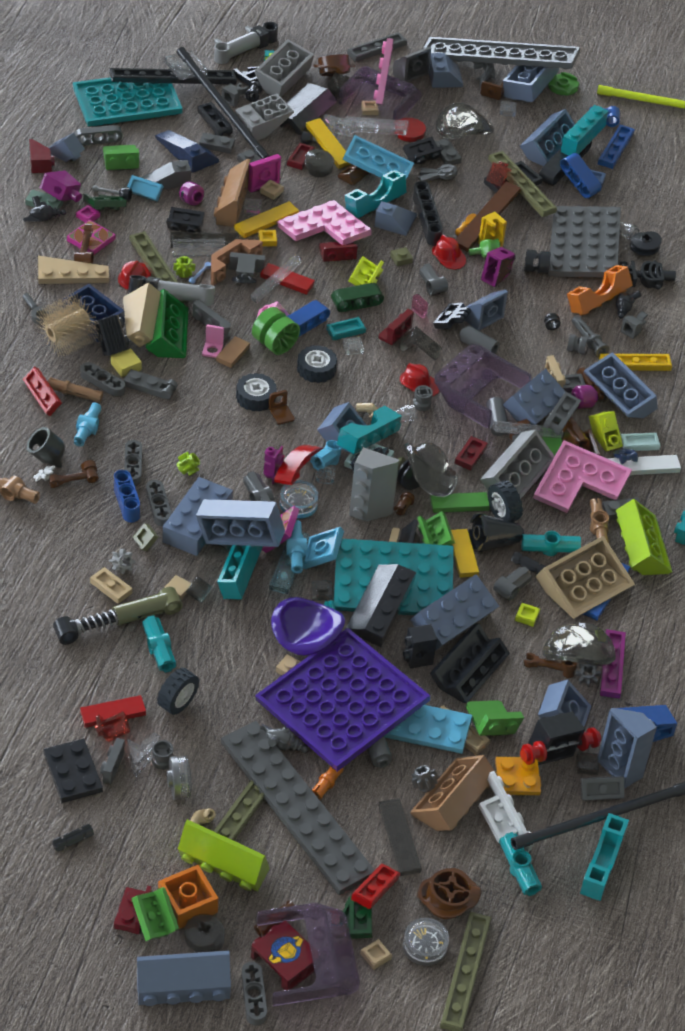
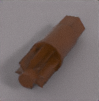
M579 368L577 374H582L585 385H591L597 391L599 400H602L604 393L584 373L585 368Z

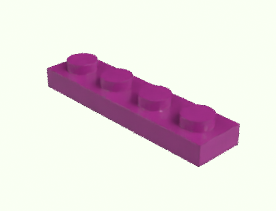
M606 629L600 696L620 699L626 632Z

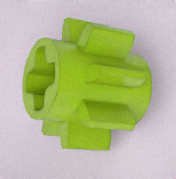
M187 256L177 258L173 266L176 275L181 278L192 276V271H195L193 259Z
M187 451L178 457L177 467L182 474L188 473L191 476L199 471L197 466L200 465V460L196 454H189Z

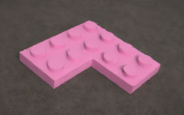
M387 38L386 42L383 41L382 45L384 58L380 57L379 70H381V74L377 75L376 84H379L378 90H375L373 98L378 105H383L393 49V39Z
M329 201L323 205L315 206L312 209L301 211L298 214L277 221L278 227L294 241L325 231L341 245H346L371 235V229L336 201Z
M564 440L536 489L533 498L566 513L571 508L582 486L617 500L632 469Z

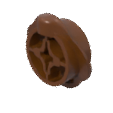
M338 54L318 58V64H313V67H319L320 76H337L350 73V67H355V64L350 63L349 55Z
M446 868L436 872L432 877L420 884L417 898L436 917L453 919L474 907L479 902L482 890L462 870Z

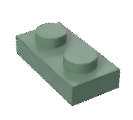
M31 190L25 199V205L34 207L32 200L34 196H39L40 203L46 202V205H50L53 209L56 207L58 210L63 205V201L58 200L52 195Z

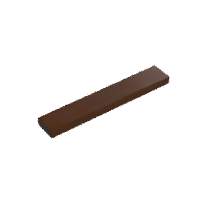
M506 181L456 238L459 248L468 252L479 240L482 217L493 212L501 215L520 193L521 188Z

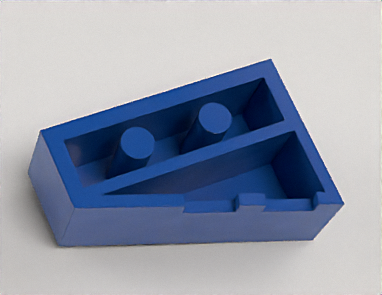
M666 705L618 708L641 712L648 719H651L657 727L653 742L674 736L677 722Z

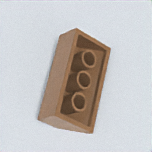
M246 159L231 168L228 176H225L224 186L221 187V193L217 201L218 207L214 209L216 225L234 227V224L238 223L248 190L250 159Z
M484 755L456 758L437 780L438 783L435 784L434 789L428 791L411 810L410 814L436 831L453 830L458 825L457 822L462 816L469 812L472 804L480 799L482 792L490 786L487 779L490 772L494 771Z

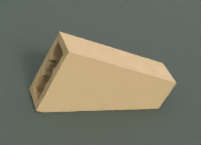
M150 283L123 297L127 337L139 347L153 339L161 292Z

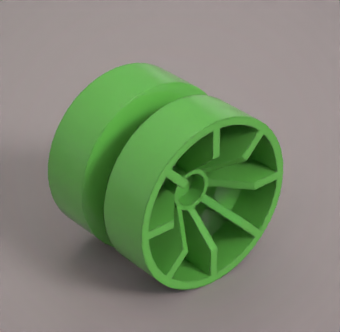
M276 307L264 310L257 317L252 327V336L275 355H282L290 350L300 334L299 325Z

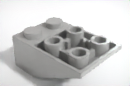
M277 93L235 109V114L257 141L266 138L294 113V110Z

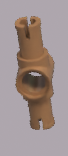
M12 476L10 479L0 478V493L6 500L13 501L15 498L25 499L34 504L39 501L40 493L27 488L21 478L17 476Z
M596 498L590 500L592 511L590 514V531L596 535V539L604 536L609 543L607 535L609 515L603 511L602 500L597 498L596 503Z

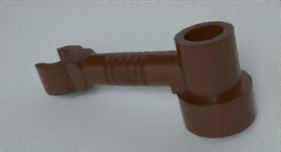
M85 223L84 236L80 253L75 252L74 261L91 264L94 262V253L87 252L90 237L93 234L92 224Z
M87 460L81 464L82 472L63 476L57 474L50 475V487L56 488L64 483L86 478L89 483H95L99 479L95 461Z
M529 652L526 653V659L529 660H524L525 667L540 666L563 671L562 674L566 678H572L577 668V658L573 655L563 656L560 663L541 659L539 656Z

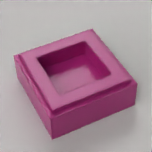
M86 205L76 212V217L83 222L88 220L95 221L100 217V212Z

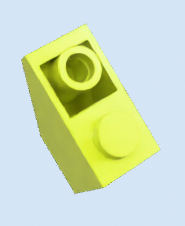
M614 411L589 416L592 432L605 451L623 447Z

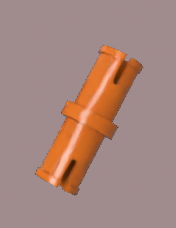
M330 766L324 774H321L319 782L312 789L319 800L323 798L329 788H333L335 780L344 771L343 768L337 772Z

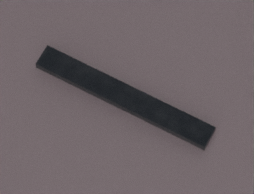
M110 68L109 70L112 82L201 84L190 69ZM201 70L212 84L236 85L237 83L233 70Z

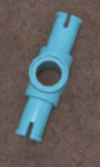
M92 403L88 412L84 415H79L76 424L77 434L74 437V444L76 446H83L87 437L97 433L99 426L98 415L101 412L100 404Z
M296 520L291 537L286 540V555H289L291 559L292 572L301 573L303 571V558L307 553V538H304L302 535L301 521Z

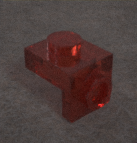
M499 161V163L493 162L486 181L502 187L508 172H511L512 169L508 168L509 164Z
M120 712L106 720L100 715L96 716L97 724L95 729L98 735L103 736L108 742L131 732L127 715L124 712Z

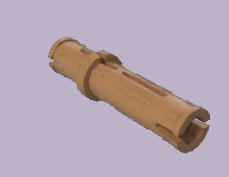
M52 377L48 380L53 390L62 392L64 395L70 394L98 403L102 401V391L75 385L68 380L61 381Z

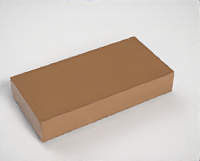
M235 336L216 356V362L232 368L250 348V343Z

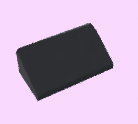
M416 519L402 529L399 542L414 543L418 525Z

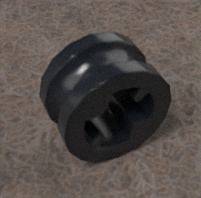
M550 313L544 317V323L548 330H556L560 327L561 322L558 314Z

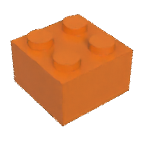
M199 865L158 881V889L166 888L179 929L218 913V896Z

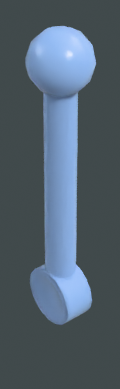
M206 262L204 267L194 277L189 279V282L194 284L196 279L206 269L211 268V263Z

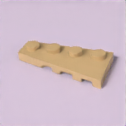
M38 256L39 284L109 283V266Z

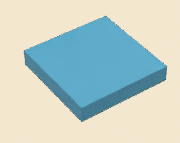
M338 527L310 536L307 543V553L303 558V568L307 569L336 560L344 530Z

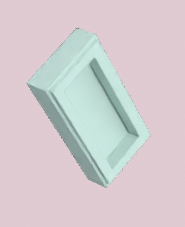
M657 433L621 434L623 449L635 451L660 450Z

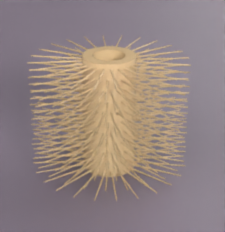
M71 298L65 299L64 303H60L64 308L62 306L61 308L57 307V310H53V313L51 311V314L48 311L49 315L47 313V316L45 315L44 317L45 321L48 322L44 326V330H46L51 344L54 346L55 343V347L58 344V349L62 347L64 350V345L67 347L68 345L71 346L69 344L71 341L77 345L76 338L80 340L83 337L86 340V335L88 338H93L89 333L90 329H88L90 328V322H93L89 318L93 317H89L81 306L78 308L80 303L78 302L76 305V298L73 299L74 302L72 304L70 303V300L72 301Z

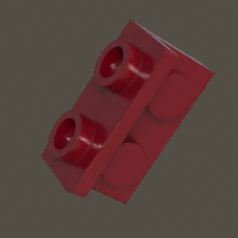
M339 242L320 243L319 249L323 262L357 259L358 246L354 242L346 245H341Z
M407 309L403 314H399L378 335V338L393 345L412 328L414 311Z
M147 885L146 891L126 887L113 923L114 929L140 934L141 926L131 898L152 892V886Z

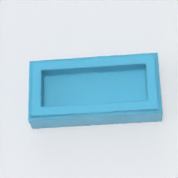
M132 175L127 187L132 188V194L158 202L164 186Z

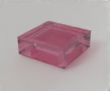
M419 294L413 296L411 309L423 319L427 317L428 303Z

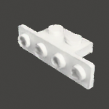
M494 771L490 772L487 780L496 796L479 803L478 807L497 842L499 843L500 838L506 833L513 832L518 836L531 833L526 830L522 815L516 812L511 795L505 792L501 777L497 776ZM533 845L525 847V851H531Z

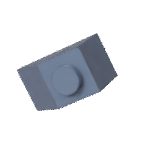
M74 132L48 147L51 155L65 162L70 159L75 161L81 156L80 153L85 150Z

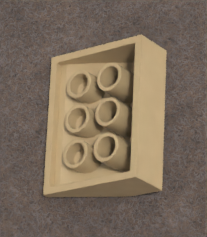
M604 536L544 567L535 576L545 593L573 619L635 585Z

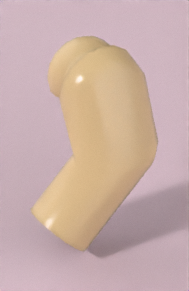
M357 403L356 411L367 412L372 421L373 413L378 408L373 403Z
M211 808L198 810L193 814L190 821L198 825L209 823L215 818L216 813Z

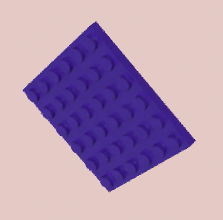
M349 628L342 631L325 648L309 655L255 695L258 703L289 728L291 732L337 772L430 701V695Z

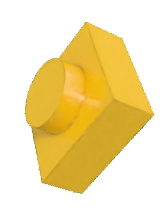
M259 230L258 236L259 240L263 242L262 246H277L276 230Z

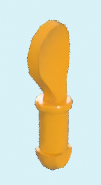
M473 213L466 217L462 225L455 230L457 236L474 219L476 214Z

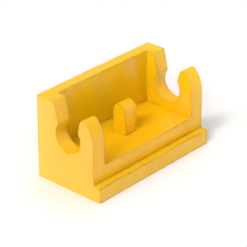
M496 212L482 217L478 244L480 245V242L486 239H499L500 247H503L507 221Z

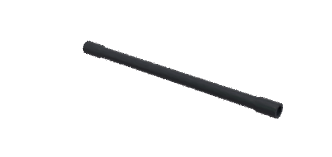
M184 47L178 48L176 51L177 55L190 68L254 152L261 159L270 157L193 61Z
M685 782L532 833L511 838V846L514 850H519L536 842L606 820L608 813L619 816L673 797L685 795Z

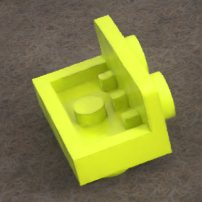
M362 256L348 281L355 286L377 283L376 277L378 278L383 271L381 267L384 262L381 260L378 265H375Z

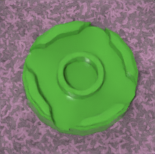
M561 72V74H556L548 83V88L559 95H572L578 91L579 82L574 75Z

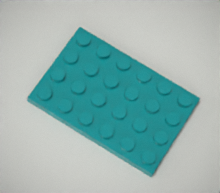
M111 77L73 82V90L88 127L183 114V108L172 83L112 82Z
M342 539L335 565L334 603L336 610L354 612L378 565L399 564L415 571L416 576L414 584L398 615L415 616L418 612L453 590L454 546Z

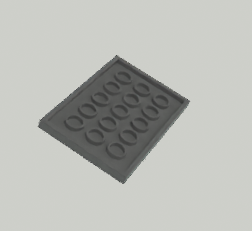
M556 206L557 211L553 214L550 246L551 258L548 276L604 277L605 271L618 265L621 207Z

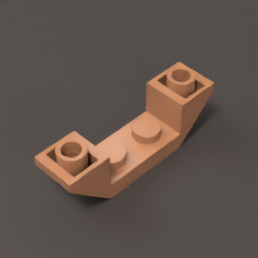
M236 239L211 255V285L214 286L226 278V264L230 263L231 252L262 255L263 242L261 240Z

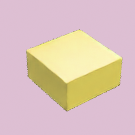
M131 348L111 355V364L121 377L127 376L131 369L136 371L142 370V362Z

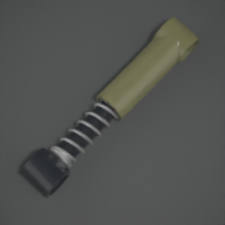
M166 587L156 595L113 606L112 610H109L108 613L102 612L101 615L96 614L94 617L90 615L87 619L83 617L80 621L78 619H71L68 616L60 617L53 623V628L60 643L68 645L75 642L82 632L92 631L94 628L98 630V627L101 626L105 628V625L109 624L111 626L114 622L117 626L161 613L175 614L182 609L183 603L174 587Z

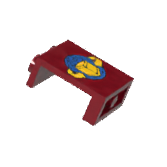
M286 920L279 925H274L265 936L255 939L251 946V958L255 960L260 956L282 977L281 988L286 993L318 970L321 965L322 955Z

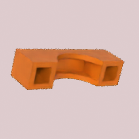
M616 265L605 271L603 282L595 292L591 288L580 286L568 292L567 297L571 312L586 315L593 308L600 307L605 301L614 299V296L626 292L629 287L633 286L628 267Z

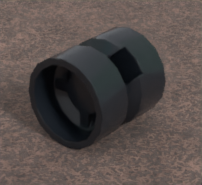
M527 249L524 271L534 272L537 270L538 273L548 274L551 252L541 251L537 253L536 250ZM534 259H538V265L533 264Z

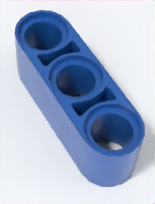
M572 153L560 161L562 170L584 198L588 199L601 191V183L579 154Z
M314 300L287 317L299 325L300 337L325 322L331 312L318 300Z
M118 470L114 474V492L123 519L130 523L136 522L140 518V500L130 472Z

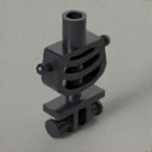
M656 260L653 262L645 261L640 271L636 270L635 261H631L630 266H628L626 261L619 263L620 266L628 267L633 284L632 287H636L637 277L640 278L643 286L656 288L657 290L663 287L664 280L675 281L676 271L663 270L662 263H658Z

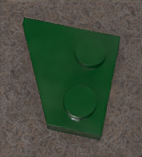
M83 193V200L97 210H103L104 207H110V209L114 210L126 207V200L122 197L107 195L91 197L89 194Z
M349 896L345 903V908L337 917L336 925L333 930L330 929L329 939L373 938L372 908L368 909L351 900L352 896Z

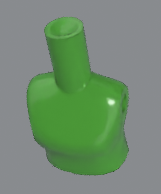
M499 239L481 241L479 248L469 249V255L481 254L486 259L489 251L500 247Z

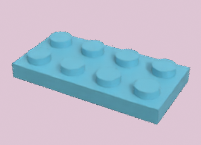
M354 135L342 159L380 178L392 170H396L405 174L407 179L414 164Z
M424 705L384 737L463 754L472 715Z

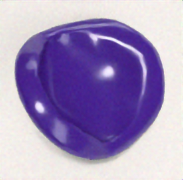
M290 597L281 601L274 609L271 618L272 631L279 644L287 651L302 656L313 654L325 648L341 633L345 624V617L339 611L300 597Z

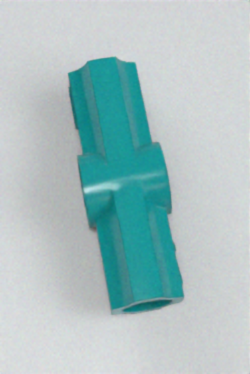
M548 531L544 535L522 534L521 539L522 551H542L547 556H555L558 552L572 553L581 548L580 536H560L555 531Z
M154 615L148 616L142 621V626L147 636L149 652L151 655H154L159 671L164 673L170 672L176 667V660L171 650L170 637L168 633L164 632L159 617Z
M513 832L506 833L500 838L499 843L510 864V873L516 877L524 895H535L542 889V885L531 864V855L524 848L514 850L511 846V838L518 835Z

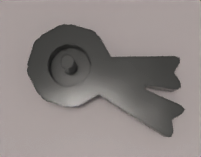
M443 164L438 169L421 168L418 178L420 181L425 182L437 178L444 180L453 179L458 174L457 167L452 164Z

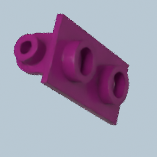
M283 446L279 450L273 447H268L265 450L263 474L266 478H272L273 485L276 473L284 461Z

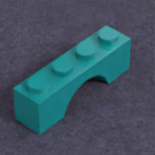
M392 170L382 176L378 188L369 195L359 189L346 194V210L356 218H360L378 208L381 201L388 203L395 198H399L407 193L406 175Z
M383 406L374 411L371 425L350 423L340 428L337 445L352 454H356L363 447L367 448L398 432L401 427L402 415Z
M608 813L596 851L583 879L580 894L601 901L627 830L628 819Z

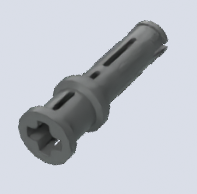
M581 315L574 316L572 323L584 337H588L587 345L595 351L596 357L599 358L600 354H607L610 348L607 344L603 343L602 337L593 332Z

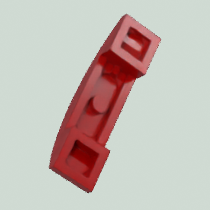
M301 445L295 448L279 467L274 482L292 485L300 477V469L311 460L313 455L324 448L311 445Z

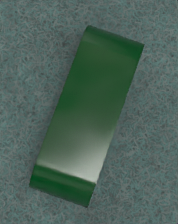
M368 283L337 289L331 294V299L339 312H346L380 305L384 301V296L376 283Z

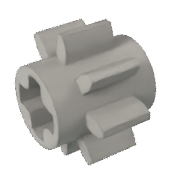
M120 549L119 553L112 552L113 557L109 560L113 564L112 570L117 571L119 569L121 574L125 573V569L132 570L131 566L135 563L131 557L132 552L126 553L125 549Z

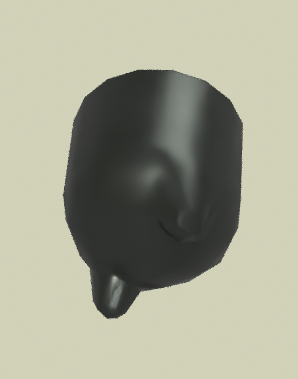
M47 427L39 428L29 438L27 451L42 463L61 468V459L65 451L64 442ZM36 444L40 447L39 449L33 450V447Z

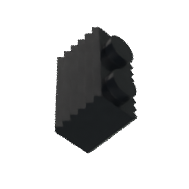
M112 315L94 321L96 322L94 324L99 334L98 338L104 356L128 350L129 339L123 333L124 322L119 315Z

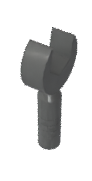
M25 293L23 299L32 310L31 319L34 323L40 324V319L37 316H47L44 310L45 307H38L31 296Z

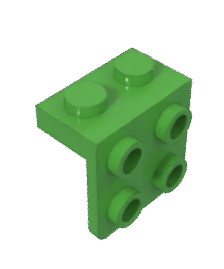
M135 145L103 147L106 170L139 168V148H136Z
M498 700L470 701L466 704V709L472 715V721L480 736L515 734L524 719L522 712H507L503 703Z

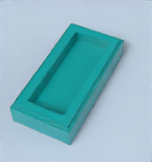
M359 317L327 324L326 330L333 341L366 333V327Z

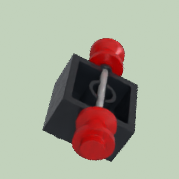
M573 711L559 713L551 717H543L537 721L528 744L522 746L520 757L527 765L534 764L535 760L538 761V765L566 759L574 756L577 747L581 751L587 750L589 746L591 748L599 747L601 734L594 727L588 728L585 732V728Z

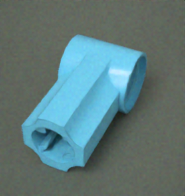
M327 441L325 448L311 457L310 462L313 468L319 471L328 465L338 464L342 447L337 445V441Z

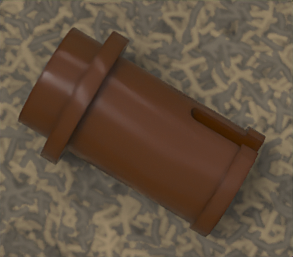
M405 492L401 494L399 502L394 507V511L397 510L396 514L403 516L408 507L413 505L415 497L412 493Z

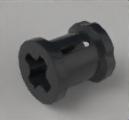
M252 81L249 84V89L245 93L248 101H258L259 94L263 90L259 82Z

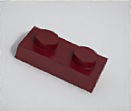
M471 436L456 456L454 464L471 471L487 449L488 443Z

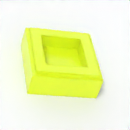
M521 603L515 621L534 627L540 613V608Z

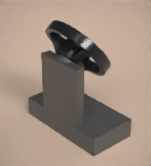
M231 252L229 270H236V274H240L237 277H232V281L256 283L257 279L251 276H254V272L261 273L264 269L265 255Z

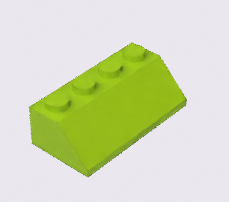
M635 499L616 510L617 522L622 530L621 537L626 544L625 551L629 555L630 567L642 575L672 573L656 515Z
M188 819L186 820L178 846V851L182 856L181 859L189 864L195 862L201 865L200 868L206 872L212 873L214 871L219 873L220 877L228 882L236 881L240 883L239 886L247 891L253 889L258 892L270 869L266 856Z

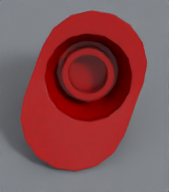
M441 235L436 246L432 248L433 255L448 269L456 270L464 267L466 257L459 249L457 240Z
M130 261L122 267L118 276V283L121 287L128 289L129 277L131 275H140L148 278L151 276V273L144 263Z
M409 363L405 372L400 376L401 384L414 392L421 385L430 387L433 391L432 396L437 395L440 391L438 381L429 375L427 368L423 365Z

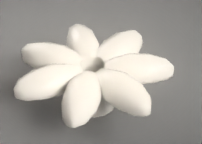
M46 466L44 470H39V473L34 475L33 478L36 482L41 478L45 481L48 480L50 474L54 472L55 466Z

